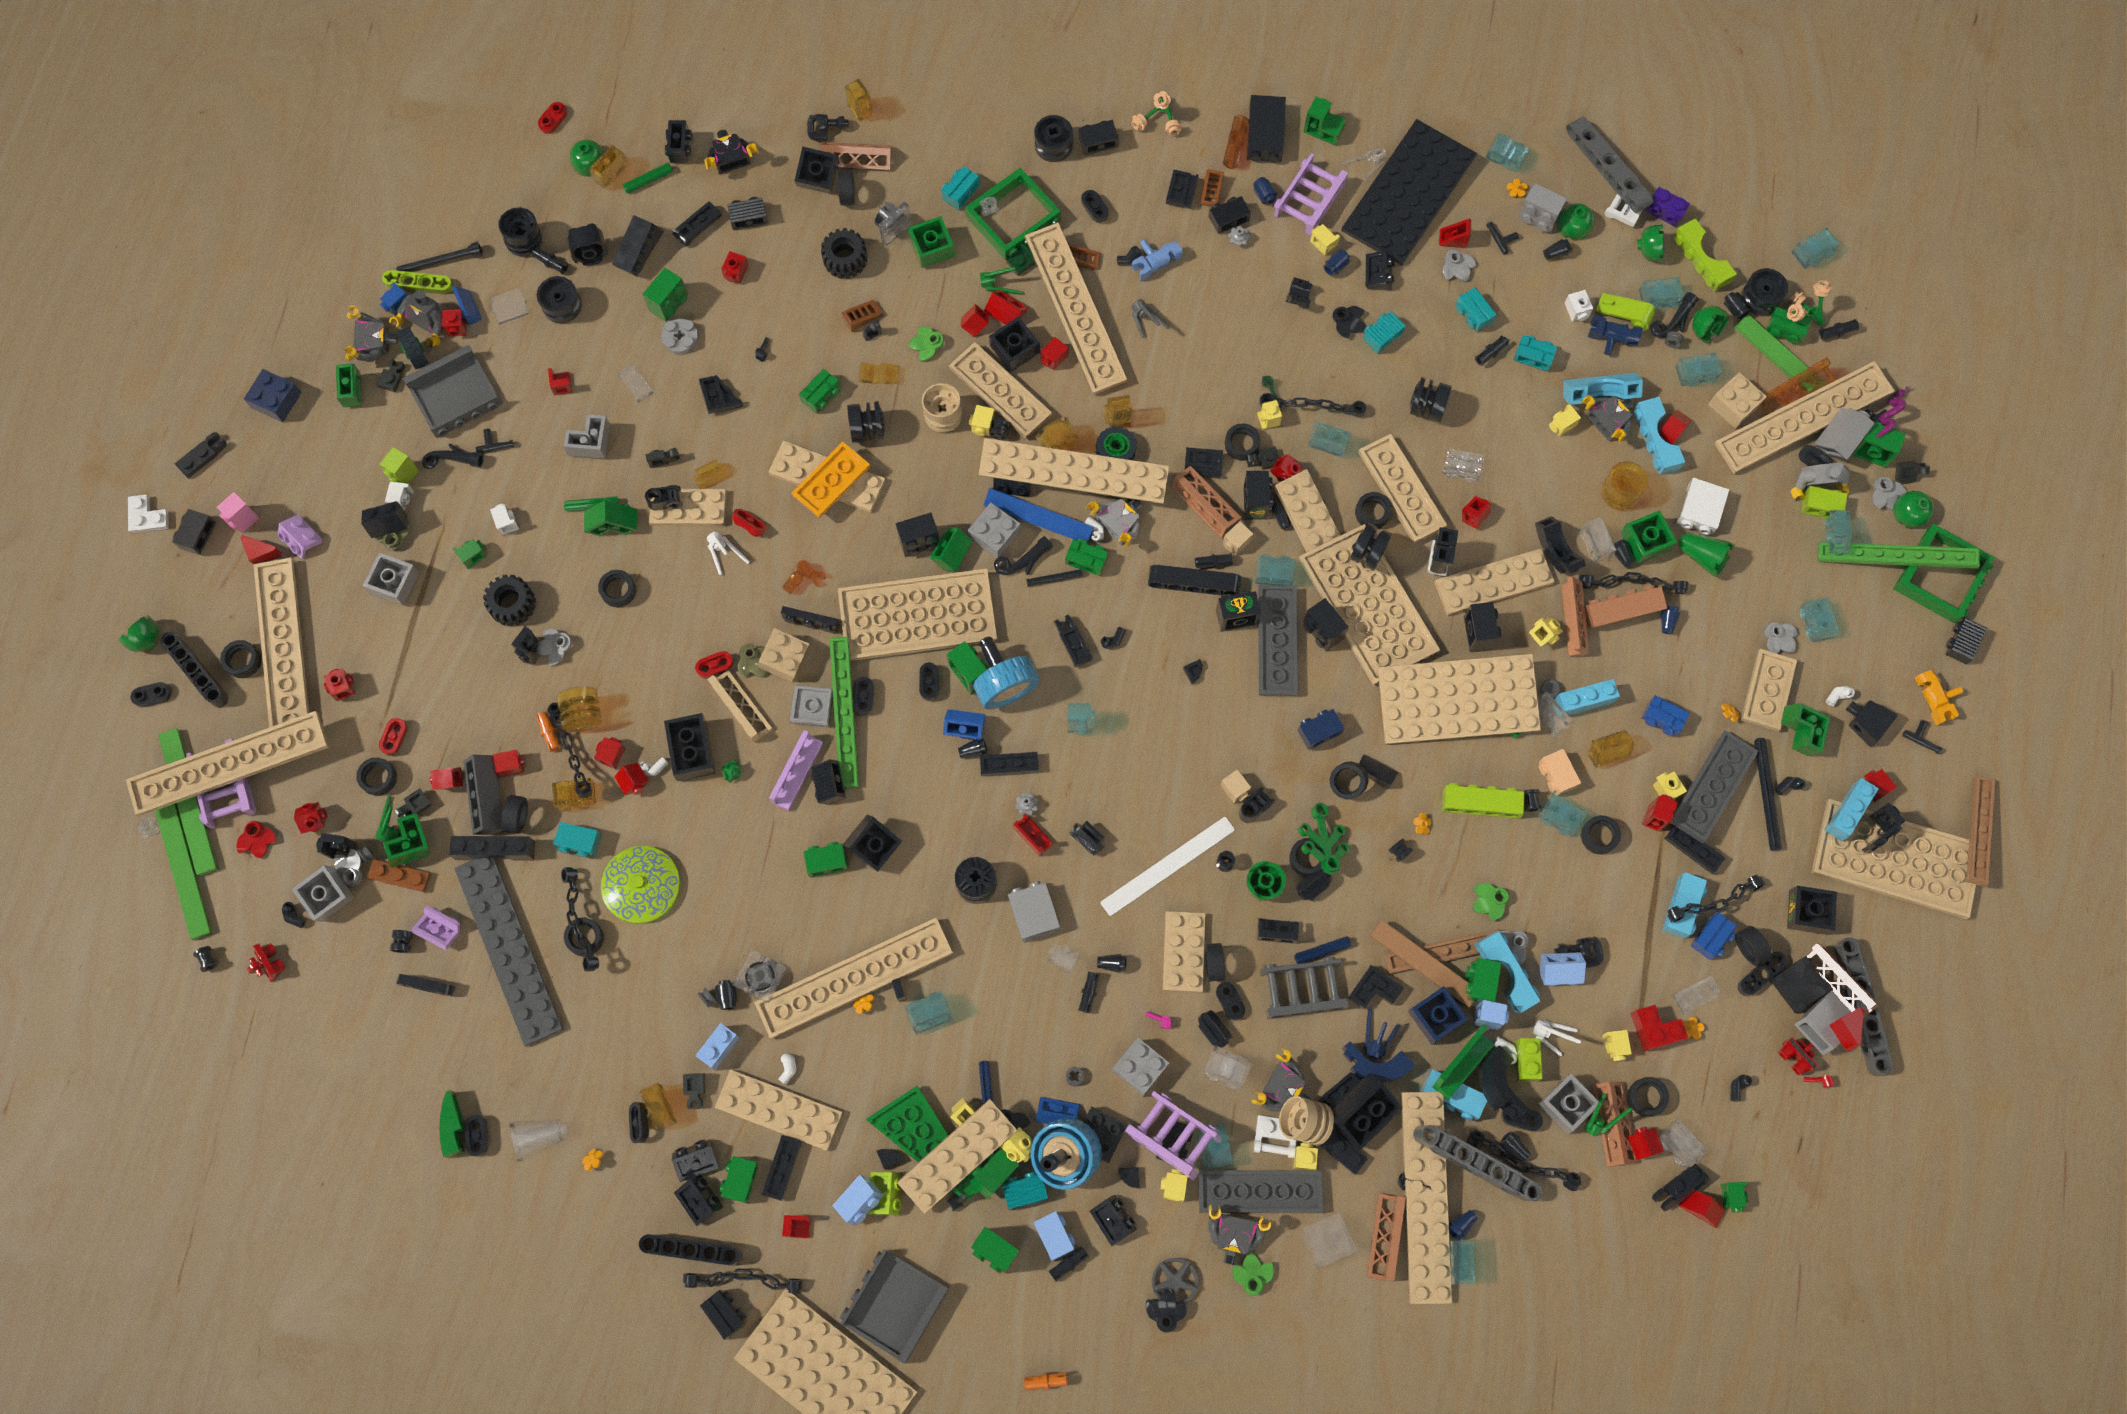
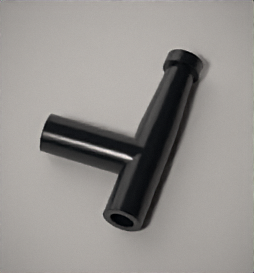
M1492 221L1486 224L1502 254H1507L1509 249L1506 244L1519 239L1518 233L1515 232L1502 238Z
M484 429L485 445L476 446L475 448L476 452L485 453L514 447V442L509 440L507 442L492 443L491 429Z
M1925 720L1920 721L1915 734L1908 730L1903 732V737L1935 751L1937 754L1942 750V747L1936 746L1922 738L1928 722Z

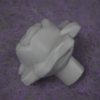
M1238 226L1237 229L1232 228L1228 237L1230 238V243L1241 246V244H1247L1250 235L1247 229Z
M1022 793L1021 797L1016 798L1015 808L1019 810L1021 815H1032V811H1037L1038 799L1034 798V794Z

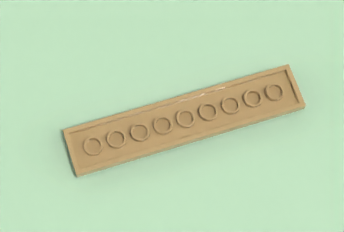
M1059 223L1025 235L1026 242L1033 254L1093 395L1126 383V375Z
M1873 361L1717 440L1714 444L1733 474L1826 428L1841 408H1852L1860 411L1893 394L1895 390L1876 362Z
M984 438L979 476L1163 504L1169 466Z
M291 557L253 564L269 727L309 713L294 560Z
M314 711L128 778L126 783L135 815L139 817L329 747L319 714Z
M934 918L754 1003L769 1038L773 1039L892 983L894 979H901L952 955L953 952L937 918Z
M1401 1092L1403 1160L1405 1178H1407L1405 1180L1409 1303L1452 1304L1446 1159L1419 1144L1413 1136L1415 1128L1419 1125H1432L1445 1131L1443 1095L1440 1092ZM1427 1130L1424 1131V1138H1425V1139L1428 1138V1131H1427Z

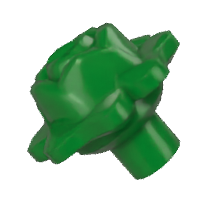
M734 759L726 763L722 767L723 779L728 780L730 783L738 779L742 772L740 768L741 763L736 762Z

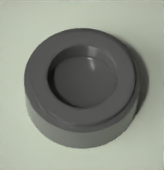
M1552 679L1546 680L1540 688L1542 696L1550 700L1555 699L1561 691L1560 684Z

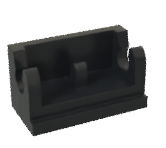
M1258 918L1257 941L1291 944L1298 942L1299 922Z

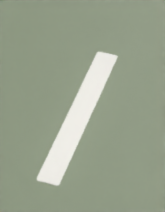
M1223 817L1102 900L1101 905L1108 915L1112 916L1235 830L1226 817Z

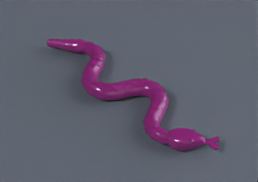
M1911 386L1894 392L1889 399L1888 404L1894 408L1879 417L1878 422L1884 425L1885 428L1877 434V438H1880L1895 427L1896 421L1891 417L1906 407V401L1900 398L1905 396L1906 390L1911 388Z

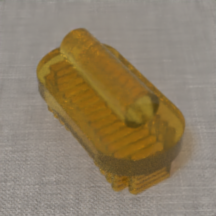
M714 460L695 469L697 474L694 475L693 481L698 485L699 489H704L729 476L728 468L725 463H718L717 460Z

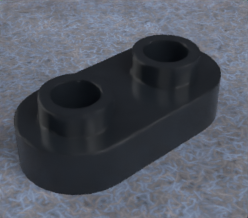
M1085 191L1081 197V203L1093 221L1097 223L1106 221L1109 214L1106 204L1096 191Z
M931 662L921 666L919 675L920 695L926 701L936 699L939 694V670ZM928 671L933 672L931 676L926 675ZM931 689L933 692L932 694H927L926 691Z
M860 677L854 683L853 706L859 715H868L873 710L874 685L870 678ZM862 686H867V690H861ZM862 704L867 705L865 709L860 708Z
M158 682L134 689L130 699L138 707H147L169 700L172 690L165 683Z
M1229 982L1219 984L1216 989V997L1224 1013L1232 1021L1240 1020L1245 1014V1006L1236 988ZM1228 989L1230 994L1224 995L1222 990ZM1232 1007H1238L1239 1012L1234 1013L1232 1011Z
M633 1102L629 1108L630 1139L633 1143H644L649 1137L648 1108L643 1102Z
M1528 1109L1524 1115L1514 1121L1503 1110L1501 1112L1503 1122L1512 1127L1534 1132L1539 1130L1543 1124L1541 1114L1531 1109ZM1529 1118H1532L1534 1120L1533 1125H1530L1528 1123Z
M479 1115L470 1116L465 1122L466 1150L475 1157L483 1156L488 1150L487 1122ZM479 1122L480 1127L475 1130L474 1125ZM477 1143L481 1144V1148L479 1150L475 1149Z

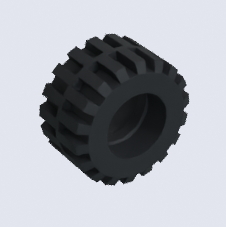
M843 228L842 231L836 229L835 233L832 231L828 233L829 237L825 236L824 242L821 244L824 267L834 277L838 275L840 279L842 277L850 279L849 276H857V272L861 273L863 271L862 268H865L867 265L866 244L858 232L855 234L854 230L850 229V231H847V228ZM847 249L853 251V253L846 258H840L835 256L841 250Z
M506 574L502 575L503 578L501 579L496 577V581L494 583L491 581L489 583L490 587H486L484 590L486 595H483L485 601L483 603L486 610L501 625L513 626V623L517 626L521 625V621L526 622L528 620L527 616L531 617L533 615L531 610H535L536 606L534 603L536 598L533 591L519 576L517 578L515 575L508 577ZM513 593L519 594L518 600L513 606L501 607V602L505 596Z

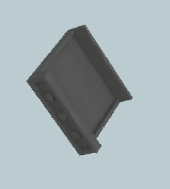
M469 345L403 378L436 438L445 436L449 431L460 428L465 423L478 419L484 413L493 411L502 405Z
M883 1250L882 1253L879 1251L873 1260L875 1266L872 1271L868 1270L862 1279L864 1282L860 1290L857 1288L852 1295V1305L850 1308L846 1307L842 1312L840 1324L906 1364L949 1288L890 1252Z

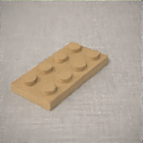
M1307 469L1273 486L1306 553L1340 536Z
M681 489L679 494L682 507L657 511L650 509L649 524L650 526H725L726 489ZM654 497L650 501H657L658 497Z
M1763 649L1757 651L1741 721L1777 732L1781 730V720L1790 693L1797 663L1796 659Z
M1165 912L1163 991L1203 992L1205 913Z

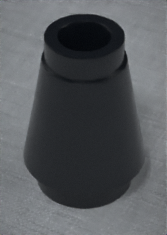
M1560 239L1543 250L1546 260L1568 256V253L1572 252L1568 239Z
M1281 501L1274 503L1271 512L1281 530L1291 527V521Z
M1625 539L1611 545L1612 553L1624 567L1635 563L1629 543Z
M984 738L973 740L958 747L961 759L980 757L988 753Z
M1121 953L1098 956L1097 968L1117 973L1126 971L1127 957Z
M1509 1131L1500 1141L1503 1145L1502 1148L1521 1161H1525L1531 1155V1152L1517 1133Z

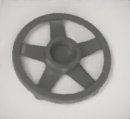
M1166 1259L1156 1267L1153 1273L1152 1287L1158 1298L1160 1297L1158 1291L1170 1289L1176 1299V1303H1179L1180 1289L1193 1291L1187 1299L1181 1301L1188 1303L1198 1290L1199 1282L1196 1270L1189 1262L1183 1259ZM1180 1262L1183 1263V1266L1174 1273L1167 1263ZM1162 1268L1167 1280L1156 1285V1275L1159 1269ZM1188 1268H1190L1194 1275L1195 1285L1183 1279Z

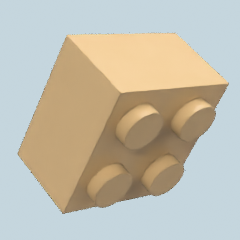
M1739 372L1713 396L1708 405L1736 429L1763 403L1767 396Z
M774 628L757 667L792 682L809 643Z

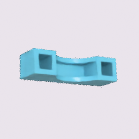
M1637 373L1564 380L1563 398L1570 405L1583 404L1581 401L1587 395L1593 398L1599 396H1615L1622 399L1642 397L1643 379Z
M1660 397L1638 402L1634 409V418L1638 420L1640 433L1647 442L1646 447L1647 451L1652 455L1653 466L1658 470L1659 475L1680 470L1685 464V460L1680 447L1665 442L1658 433L1657 424L1662 420L1666 412Z
M1499 931L1492 932L1474 943L1483 959L1501 962L1510 975V987L1505 994V998L1514 1013H1522L1540 1002L1538 998L1539 992L1535 986H1531L1529 983V976L1526 970L1519 966L1517 962L1519 959L1516 953L1509 949L1506 936Z

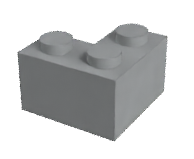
M587 414L585 431L566 430L563 447L568 456L605 459L610 431V423L607 417Z

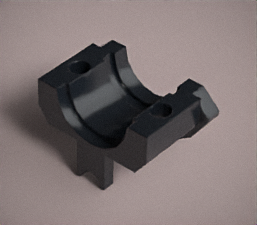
M1293 277L1290 291L1286 296V302L1308 309L1311 302L1309 294L1312 283Z

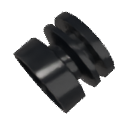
M517 207L509 209L501 215L498 221L499 230L509 252L520 257L529 256L536 247H541L543 242L542 234L537 220L530 210Z
M1421 377L1415 386L1411 398L1410 414L1414 415L1416 409L1420 408L1418 417H1422L1425 410L1429 411L1428 420L1440 423L1452 386L1440 382L1435 390L1432 389L1433 380L1430 379L1428 387H1425L1426 378Z
M879 401L874 402L875 410H871L870 402L866 403V411H862L860 404L847 405L852 443L865 442V433H869L871 440L875 441L874 432H878L879 440H884L885 422Z
M970 857L959 864L955 872V884L960 897L972 904H982L990 900L995 894L997 888L996 873L992 864L986 859ZM975 875H978L979 879H977L976 882H973L972 878H974Z

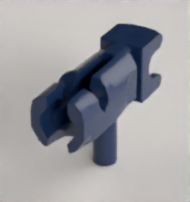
M1593 316L1590 323L1593 327L1590 329L1588 337L1596 340H1601V338L1607 339L1604 354L1611 355L1613 345L1616 342H1621L1623 345L1638 346L1643 328L1634 326L1630 330L1628 324L1606 321L1604 317Z

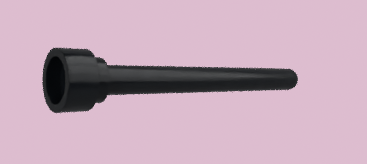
M477 241L471 243L465 249L398 266L396 271L407 272L468 255L478 257L482 256L483 253Z

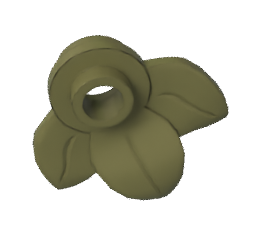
M407 520V529L379 536L375 539L383 543L388 550H397L402 545L403 539L410 533V522Z
M745 644L741 647L738 671L743 677L749 675L750 672L758 677H766L767 671L757 667L765 647L757 648L753 644ZM751 650L753 655L747 656L745 652Z

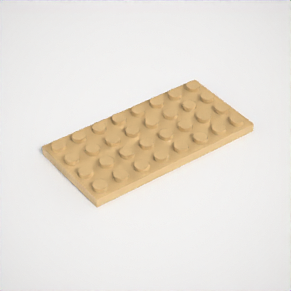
M1364 524L1299 556V561L1322 600L1326 598L1349 626L1345 639L1374 686L1379 683L1378 667L1417 664L1439 653L1440 649L1384 555H1382L1374 571L1365 567L1367 554L1360 563L1350 560L1354 545L1360 533L1366 527Z
M987 569L838 588L843 637H849L851 661L953 648L964 641L968 645L979 644L981 639L988 636L993 638V642H997Z
M1533 654L1377 668L1385 744L1541 730Z
M1832 799L1826 801L1811 871L1812 874L1964 919L1970 918L1976 884L1966 882L1969 839L1905 821L1900 825L1902 829L1894 836L1892 835L1880 848L1878 847L1873 852L1868 850L1864 853L1862 849L1883 832L1869 817L1874 812L1865 810L1852 834L1841 841L1825 831L1841 802Z
M788 1289L783 1291L733 1358L802 1414H902L918 1392L793 1293H788Z

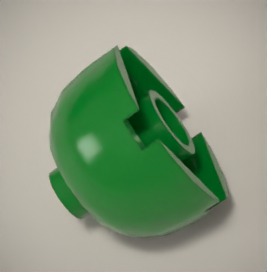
M580 140L574 144L570 151L571 165L581 176H595L598 174V171L605 168L607 161L605 152L593 140Z
M1581 203L1566 206L1560 213L1557 221L1558 231L1565 238L1568 236L1574 241L1588 237L1594 225L1593 212L1588 206Z
M1663 224L1649 226L1642 232L1641 239H1637V249L1641 250L1643 257L1647 260L1664 261V256H1661L1664 251V231H1660V229H1663Z
M1712 305L1696 311L1692 323L1695 336L1704 343L1713 341L1710 337L1714 334L1718 337L1729 321L1726 317L1729 316V313Z
M1912 490L1900 495L1893 505V514L1897 522L1906 525L1905 527L1908 529H1916L1925 525L1934 513L1932 499L1921 491Z
M147 615L146 618L143 616L127 629V636L122 634L119 638V642L130 651L142 652L146 649L151 651L158 644L156 640L159 637V628L155 621Z
M1261 861L1253 865L1246 879L1248 891L1254 898L1260 901L1276 899L1282 894L1286 883L1283 869L1278 864L1268 861Z

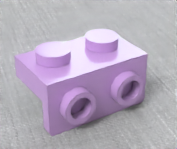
M299 515L279 523V539L285 542L291 551L301 559L305 557L306 550L322 543V538Z
M426 906L424 908V915L413 926L412 933L447 950L460 934V923L455 918L442 914L437 908Z

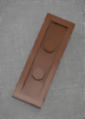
M373 859L367 878L425 893L431 874L403 866L391 868L389 863Z

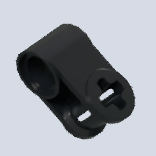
M669 485L648 489L645 493L648 507L653 511L682 507L679 494L681 487ZM658 497L657 501H650L652 498Z
M1260 787L1243 803L1239 811V818L1245 823H1251L1260 814L1269 809L1275 802V799H1271L1263 791L1264 788ZM1244 809H1251L1253 815L1245 814Z

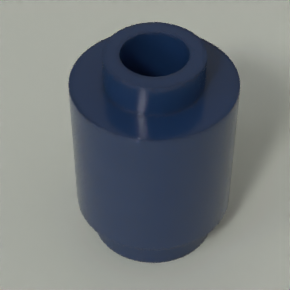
M1260 177L1253 183L1254 191L1262 204L1269 205L1276 200L1277 192L1268 179Z
M1337 250L1325 261L1323 266L1325 272L1330 276L1338 275L1350 263V256L1344 250Z

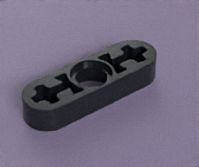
M1773 952L1770 959L1752 969L1738 983L1740 994L1751 996L1760 990L1786 966L1787 960L1785 955L1781 952ZM1775 958H1779V964L1774 965L1772 968L1768 966ZM1758 969H1764L1767 972L1766 979L1758 977ZM1754 980L1756 983H1754L1750 987V989L1746 991V984Z
M399 974L396 984L449 997H452L455 986L404 974Z

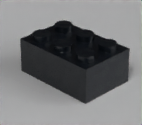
M703 713L665 720L664 724L672 772L677 782L715 774L707 722Z
M1369 1073L1332 1109L1333 1125L1347 1142L1360 1151L1402 1110V1106L1382 1081Z

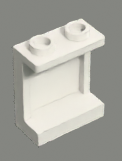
M1693 478L1687 486L1686 499L1677 524L1685 529L1697 530L1703 535H1713L1718 529L1729 489Z

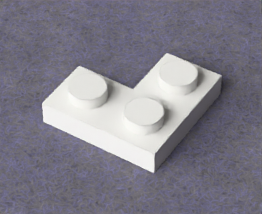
M147 494L128 497V531L131 534L169 529V512L166 509L150 511V497Z

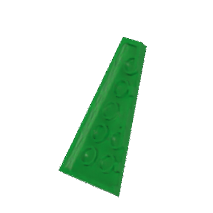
M915 1086L866 1118L870 1124L917 1162H920L949 1136L918 1086ZM972 1172L952 1189L958 1196L965 1194L964 1201L979 1193L970 1183L974 1178Z

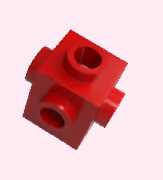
M1287 454L1277 459L1270 472L1279 482H1282L1302 472L1304 468L1290 454Z
M342 668L334 669L329 674L324 675L326 681L324 683L325 690L336 701L355 694L352 686L354 679L350 673L347 674Z
M319 802L313 804L306 803L295 809L294 820L301 834L310 831L316 832L324 828L327 812L325 808H321Z

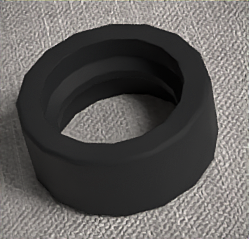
M852 170L838 171L840 205L855 204Z
M1245 423L1236 424L1227 431L1225 450L1233 459L1244 461L1248 459V455L1257 453L1260 445V435L1253 426ZM1240 433L1247 434L1253 439V446L1247 451L1237 450L1232 446V437Z
M1379 492L1364 494L1359 499L1355 508V516L1361 526L1367 525L1370 522L1376 525L1377 529L1387 524L1392 513L1390 500ZM1367 502L1379 503L1384 508L1383 517L1378 520L1367 518L1362 512L1364 504Z
M611 570L600 578L598 592L603 601L609 606L616 608L624 607L634 599L636 585L631 576L625 571ZM615 579H623L628 584V591L620 598H611L606 592L608 584Z
M236 640L224 647L221 652L220 661L222 667L230 675L236 678H247L259 669L261 655L251 643L245 640ZM239 650H248L251 653V660L248 665L241 669H234L230 664L232 656Z
M375 757L365 760L359 766L356 780L358 785L368 794L382 796L394 788L397 782V772L388 761ZM376 766H382L388 772L386 781L379 787L369 786L366 782L368 772Z
M1352 761L1336 766L1331 772L1329 779L1333 793L1346 800L1360 796L1367 789L1369 782L1365 768L1359 763ZM1345 769L1354 770L1360 777L1359 787L1352 792L1344 791L1338 784V776Z
M509 795L507 797L501 818L503 831L519 834L523 830L528 811L527 798L516 795Z
M1607 816L1593 817L1584 825L1581 831L1583 845L1594 854L1609 853L1618 845L1621 839L1619 825L1615 820ZM1603 824L1609 828L1612 833V840L1608 845L1598 846L1591 840L1589 834L1590 829L1594 825Z
M1303 838L1293 845L1289 861L1295 872L1308 877L1310 874H1314L1322 869L1321 862L1319 861L1313 868L1302 867L1297 860L1298 851L1306 841L1313 842L1315 848L1323 853V849L1310 838Z
M586 917L578 918L579 927L589 926L595 932V940L592 944V952L595 954L603 944L604 933L601 927L592 919ZM568 924L564 931L566 947L575 955L587 956L586 951L574 945L572 941L574 931Z
M1748 926L1735 935L1739 950L1752 965L1758 966L1771 958L1772 953L1768 942L1755 927Z
M1206 944L1205 957L1208 981H1224L1225 966L1222 944Z
M1644 1077L1635 1081L1630 1086L1627 1093L1628 1103L1635 1113L1643 1117H1652L1662 1113L1667 1108L1669 1092L1660 1080L1654 1077ZM1651 1085L1658 1090L1660 1101L1655 1108L1646 1109L1638 1103L1636 1094L1641 1086Z

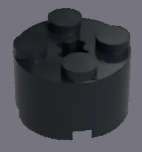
M591 223L587 226L571 228L568 231L567 241L571 258L575 263L581 262L583 266H591L603 261L602 258L607 256L608 251L603 232L597 228L596 224Z

